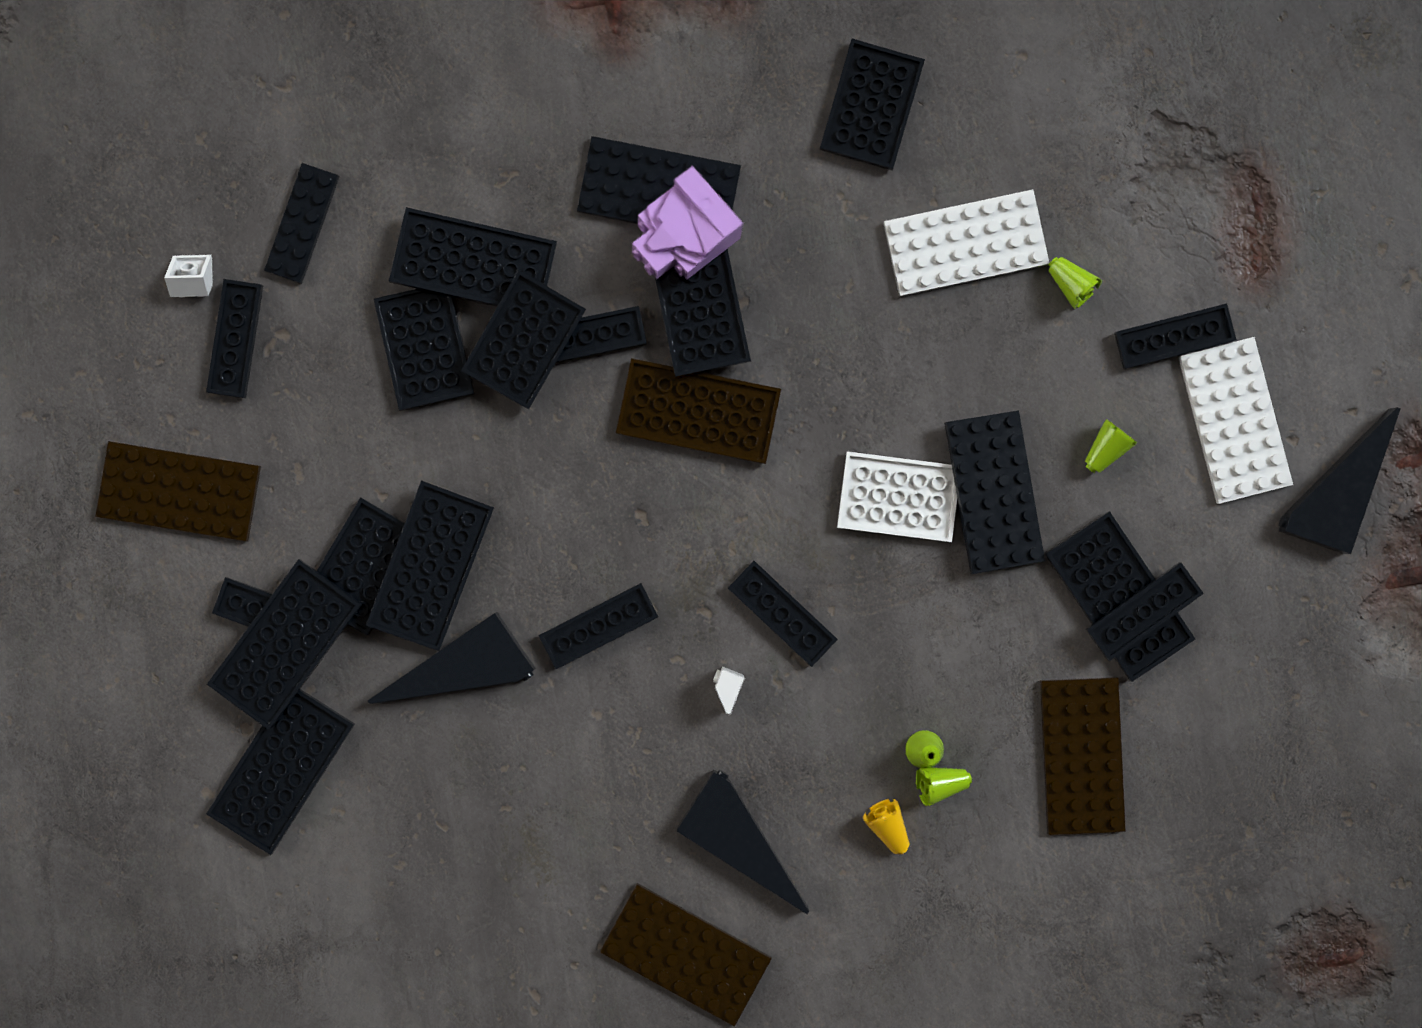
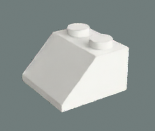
M173 256L164 278L170 297L209 296L213 285L212 256Z
M722 666L721 670L717 669L713 682L716 683L715 688L726 713L730 714L743 683L744 675Z

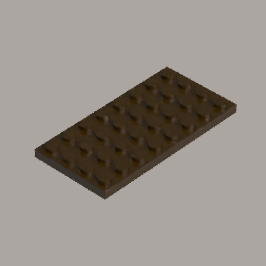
M631 358L616 434L766 464L781 389L701 372L675 377L672 366Z
M108 441L95 517L249 541L261 466Z
M1118 677L1040 680L1047 834L1126 832Z
M638 883L600 950V953L734 1027L772 959L771 956Z

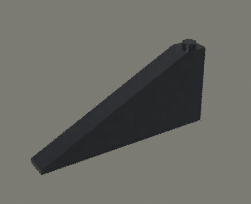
M1401 408L1388 409L1285 512L1279 521V532L1342 554L1352 553Z
M496 612L370 698L368 703L372 704L519 681L522 678L526 681L534 675L532 671L536 668L498 612Z
M713 770L678 825L677 832L805 914H808L809 908L732 782L728 779L729 775L722 770L718 772Z

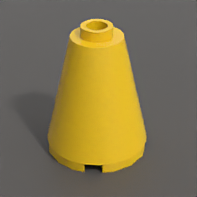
M886 799L869 808L871 812L868 815L865 812L863 820L892 853L901 855L907 852L910 846L898 802L896 799H893L894 802Z

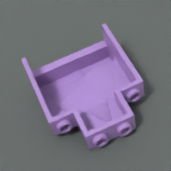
M692 166L674 180L673 188L647 206V209L638 215L637 225L645 234L632 243V255L637 261L641 260L645 265L644 268L649 275L653 274L656 279L674 265L677 273L680 276L684 275L688 279L740 239L743 223Z

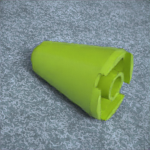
M1055 257L1048 265L1050 267L1049 273L1074 309L1082 306L1093 295L1094 287L1098 289L1102 284V280L1063 257L1059 259Z
M1106 419L1085 459L1087 463L1085 467L1093 473L1096 471L1100 473L1133 448L1137 442Z
M927 730L918 731L907 740L905 746L908 760L918 768L936 766L944 754L942 740L938 735Z
M921 767L916 771L917 789L921 788L922 795H919L925 806H931L969 788L972 783L971 775L965 769Z

